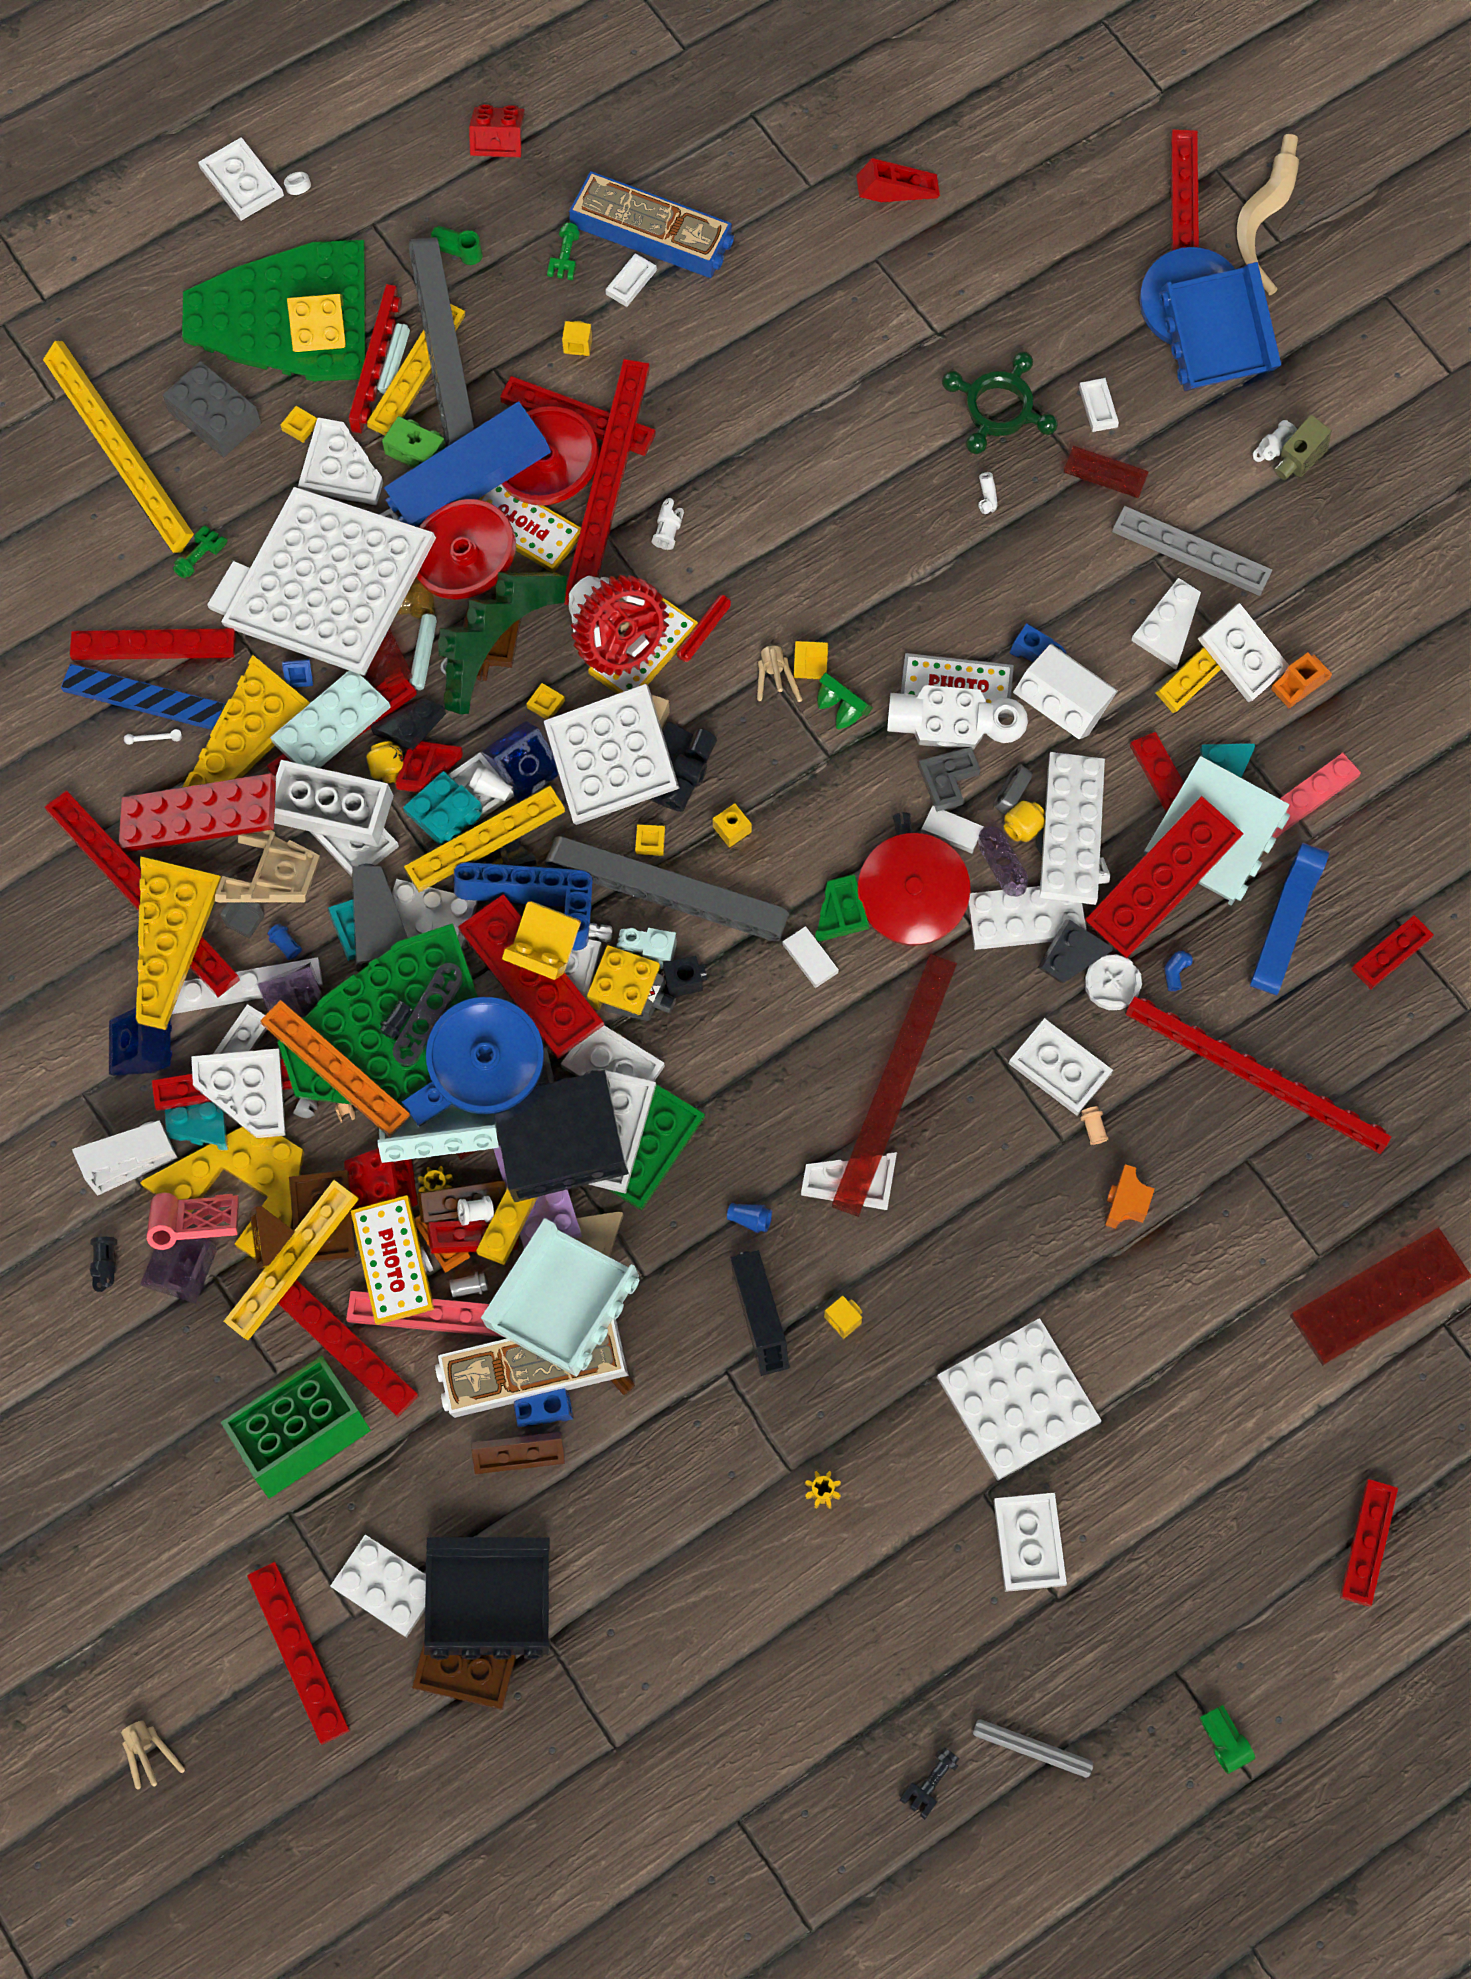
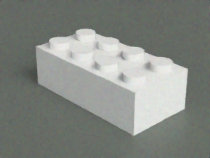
M281 760L276 774L274 823L378 847L394 795L387 783Z

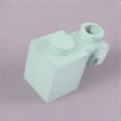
M634 928L620 930L619 943H617L616 948L632 954L639 953L644 958L656 961L660 964V969H663L664 962L674 960L677 946L675 932L648 928L647 932L637 931Z

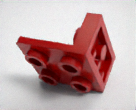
M483 104L475 107L469 125L470 156L521 157V127L525 109L518 108L515 105L493 108L492 105Z
M379 1148L344 1161V1168L349 1171L351 1193L359 1198L352 1207V1210L406 1195L410 1198L411 1207L418 1205L412 1159L382 1163Z

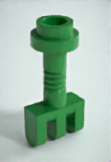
M565 223L560 228L559 236L563 238L559 259L550 257L547 271L548 277H553L555 268H557V278L563 279L565 270H568V280H574L576 261H571L569 258L572 243L577 241L580 235L577 225Z
M204 525L194 535L195 542L198 545L185 559L179 557L175 560L174 572L184 579L192 576L195 572L193 568L195 563L207 551L217 555L226 545L227 539L223 536L219 537V534L215 531L210 533L211 529Z

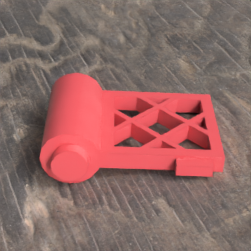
M170 1193L157 1194L150 1203L147 1229L148 1244L157 1250H165L171 1248L176 1240L237 1235L239 1196L223 1194L210 1198L178 1200V1198ZM220 1207H229L224 1211L219 1210ZM199 1209L197 1212H195V1213H193V1214L190 1213V1212H188V1211H186V1210ZM209 1214L214 1216L207 1221L202 1219ZM223 1221L230 1224L224 1226H217L219 1223ZM192 1224L197 1225L196 1228H188V1229H185V1228L189 1227V1226L192 1225Z

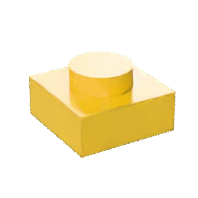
M295 406L282 422L281 429L304 443L315 429L317 418Z
M541 683L526 703L527 709L548 720L553 718L563 705L565 696Z
M637 824L636 855L664 856L665 826Z

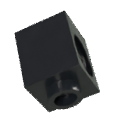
M696 956L663 963V972L670 996L678 997L703 991L702 981H706L707 977L704 964L698 965ZM684 972L693 975L689 980H681L678 976Z

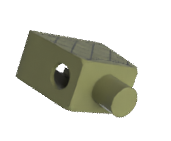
M1311 414L1283 446L1280 464L1274 469L1275 473L1283 480H1286L1292 473L1297 477H1302L1328 451L1332 430Z

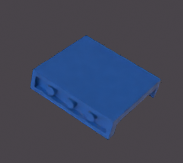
M1258 262L1247 264L1240 269L1171 284V282H1167L1161 287L1159 299L1161 306L1166 309L1165 325L1167 332L1172 335L1171 351L1174 359L1178 361L1177 377L1180 385H1183L1184 391L1273 371L1281 366Z

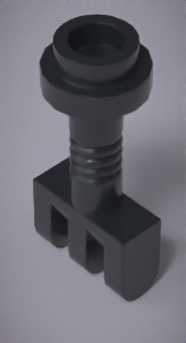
M945 1747L941 1752L938 1751L935 1754L939 1761L922 1786L919 1788L912 1782L899 1800L905 1804L909 1801L911 1794H913L916 1800L910 1809L914 1812L921 1802L926 1804L927 1806L920 1814V1817L924 1820L938 1802L930 1796L938 1785L937 1783L941 1781V1778H943L949 1768L954 1771L958 1768L956 1763L960 1758Z

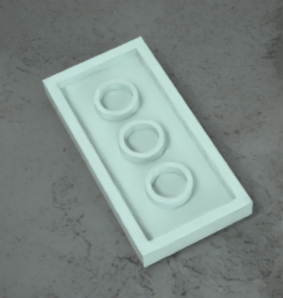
M349 670L270 738L272 743L293 763L321 768L391 708L390 703L360 674Z

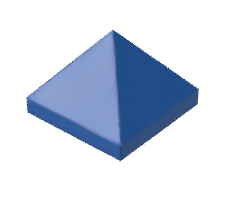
M310 659L282 662L285 682L292 688L313 686Z

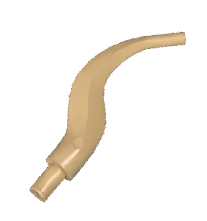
M1284 135L1280 154L1274 158L1269 181L1246 202L1239 214L1237 240L1246 265L1258 262L1255 250V236L1259 225L1288 202L1294 189L1299 167V159L1295 156L1298 142L1296 135ZM1258 263L1263 287L1269 295H1272L1277 291V287Z

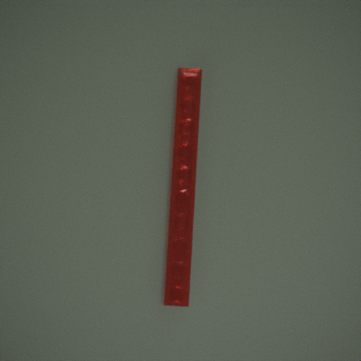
M930 954L832 1202L833 1208L857 1217L860 1216L957 963Z

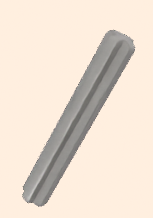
M978 1719L975 1724L973 1735L1085 1778L1089 1777L1092 1772L1093 1762L1091 1760L982 1719Z

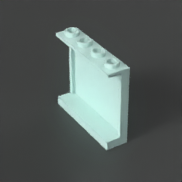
M1200 756L1147 845L1144 856L1190 807L1203 796L1244 833L1237 843L1199 882L1200 885L1228 899V904L1232 906L1235 899L1241 901L1249 887L1245 885V882L1249 875L1255 877L1263 863L1259 861L1264 851L1269 853L1276 841V838L1273 837L1276 829H1283L1290 817V814L1286 813L1290 804Z
M451 1105L420 1127L410 1115L407 1121L391 1137L379 1128L380 1140H377L382 1163L499 1148L494 1113H471L454 1105Z
M544 1218L481 1319L487 1328L577 1377L579 1372L585 1370L592 1359L591 1353L596 1345H600L605 1340L608 1333L607 1327L612 1319H617L621 1314L624 1306L623 1301L628 1293L632 1294L636 1290L639 1283V1274L634 1265L631 1264L627 1267L559 1231L555 1223Z

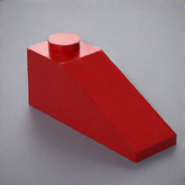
M871 158L856 175L859 197L877 202L936 199L940 196L937 174Z

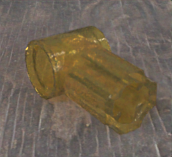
M421 583L412 585L396 615L410 614L418 619H421L423 614L434 615V594L426 590Z

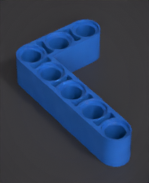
M1303 842L1301 843L1285 879L1250 987L1276 996L1278 995L1313 890L1323 873L1329 851Z
M468 862L461 863L455 867L454 894L458 898L493 902L504 894L510 903L527 904L529 901L540 905L565 907L566 915L581 921L572 950H582L588 945L592 896V876L588 872L572 869Z

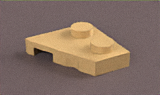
M613 1212L577 1218L582 1237L575 1239L610 1257L623 1219V1213Z

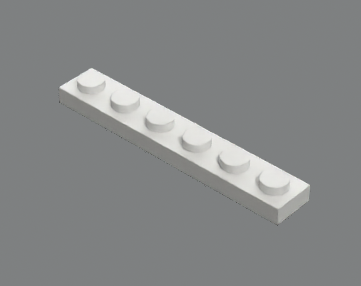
M317 957L235 972L239 976L240 981L219 998L200 978L184 981L172 1014L323 988L320 961Z

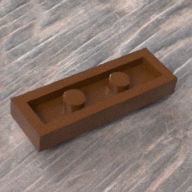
M505 1180L419 1192L418 1201L421 1222L426 1223L457 1218L459 1199L475 1201L481 1200L483 1196H489L495 1212L506 1192Z
M561 1432L471 1443L475 1474L565 1464Z

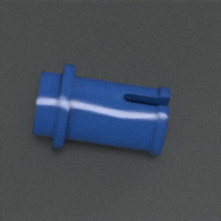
M277 924L268 931L269 941L275 943L288 960L294 959L301 953V946L290 936L287 926Z

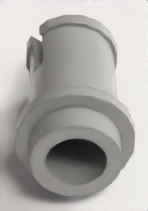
M476 1271L475 1275L450 1280L453 1298L477 1292L480 1295L483 1294V1291L488 1290L486 1274H479V1271Z

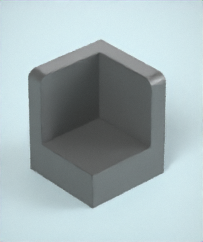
M228 902L220 914L226 927L248 939L251 938L264 918L263 911L257 902Z

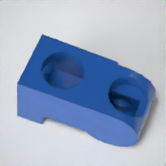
M1027 623L1010 650V654L1018 658L1022 656L1033 663L1050 644H1053L1065 654L1067 652L1060 644L1053 641L1052 638Z
M565 1388L514 1401L517 1427H530L541 1423L546 1424L560 1420L563 1422L574 1419L570 1394Z

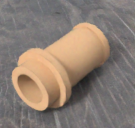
M1098 1106L1082 1110L1080 1119L1085 1122L1090 1145L1100 1144L1109 1140L1101 1118L1103 1112L1099 1111Z

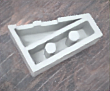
M150 1121L138 1128L72 1149L85 1181L97 1196L178 1159L167 1132L160 1121Z

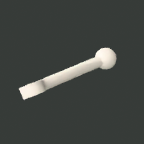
M178 729L166 734L141 736L126 734L124 736V742L129 745L135 741L172 739L177 742L182 739V734Z

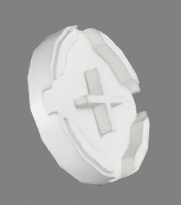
M1117 954L1105 955L1090 965L1085 977V990L1090 1000L1098 1007L1107 1010H1121L1128 1007L1134 996L1138 998L1142 986L1141 973L1133 965V962Z

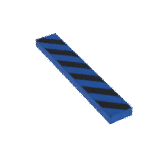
M73 664L69 665L61 685L62 691L210 730H213L225 707V703Z

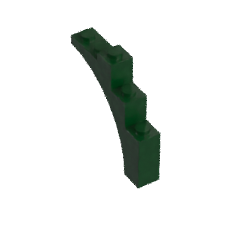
M498 572L496 599L469 600V610L467 612L468 627L440 628V638L438 640L439 656L447 658L445 668L446 688L444 693L445 710L457 714H469L472 691L478 672L488 652L499 637L523 616L547 605L565 603L566 575L554 572Z

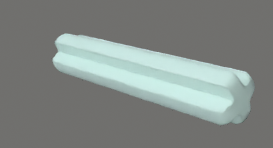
M398 323L395 325L377 385V389L382 394H385L398 372L410 332L406 324Z
M423 614L421 618L409 681L415 690H422L425 686L437 623L436 616L433 614Z

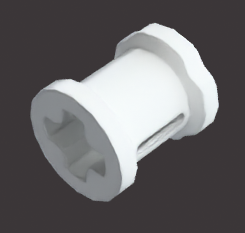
M483 1196L481 1200L466 1201L465 1199H459L457 1210L461 1225H468L470 1221L478 1220L491 1222L494 1210L489 1196Z

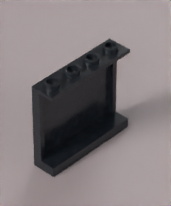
M592 1070L581 1076L573 1078L564 1077L556 1082L545 1085L537 1084L523 1101L510 1109L494 1113L508 1190L514 1203L629 1174L609 1088L610 1082L605 1070Z
M427 1537L424 1655H430V1658L438 1660L447 1659L449 1655H462L463 1659H478L480 1655H493L495 1659H509L511 1655H524L526 1659H540L543 1655H548L550 1537Z

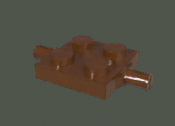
M492 594V599H496V594ZM469 608L466 611L463 627H468L467 612ZM521 618L514 622L499 637L488 652L478 672L477 680L481 681L483 679V681H487L490 666L512 668Z

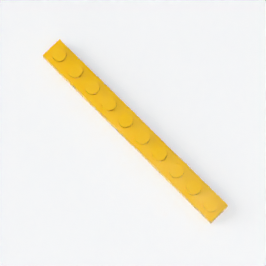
M54 341L43 361L173 553H181L194 533L63 341Z

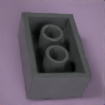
M201 361L163 394L168 412L223 458L261 424L256 406Z

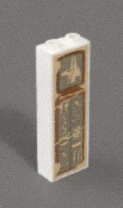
M612 1319L607 1327L608 1333L605 1340L600 1345L597 1344L592 1351V1359L585 1370H581L577 1377L509 1339L438 1355L439 1364L435 1365L438 1381L444 1384L445 1393L441 1394L444 1410L449 1411V1414L456 1418L513 1404L518 1399L562 1388L571 1390L628 1376L616 1319Z

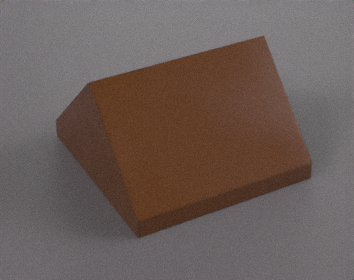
M257 1206L250 1211L256 1266L257 1270H260L271 1264L295 1231L264 1207Z

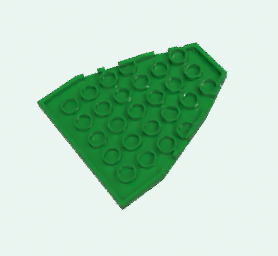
M364 240L311 242L235 267L184 291L182 315L183 341L192 346H200L210 353L216 351L224 354L228 360L265 370L271 367L282 370V374L291 376V373L303 375L306 380L314 382L359 380L366 358ZM342 294V315L346 347L294 352L287 298Z
M453 923L398 941L381 957L372 960L358 974L352 975L325 995L317 1003V1006L306 1017L302 1018L401 1106H404L402 1101L432 1082L426 1063V1047L429 1035L438 1019L454 1005L468 999L478 998ZM401 1001L414 1012L399 1031L401 1035L399 1037L396 1036L392 1040L379 1031L381 1028L380 1022L385 1021L397 1002ZM280 1040L278 1041L296 1098L352 1105Z

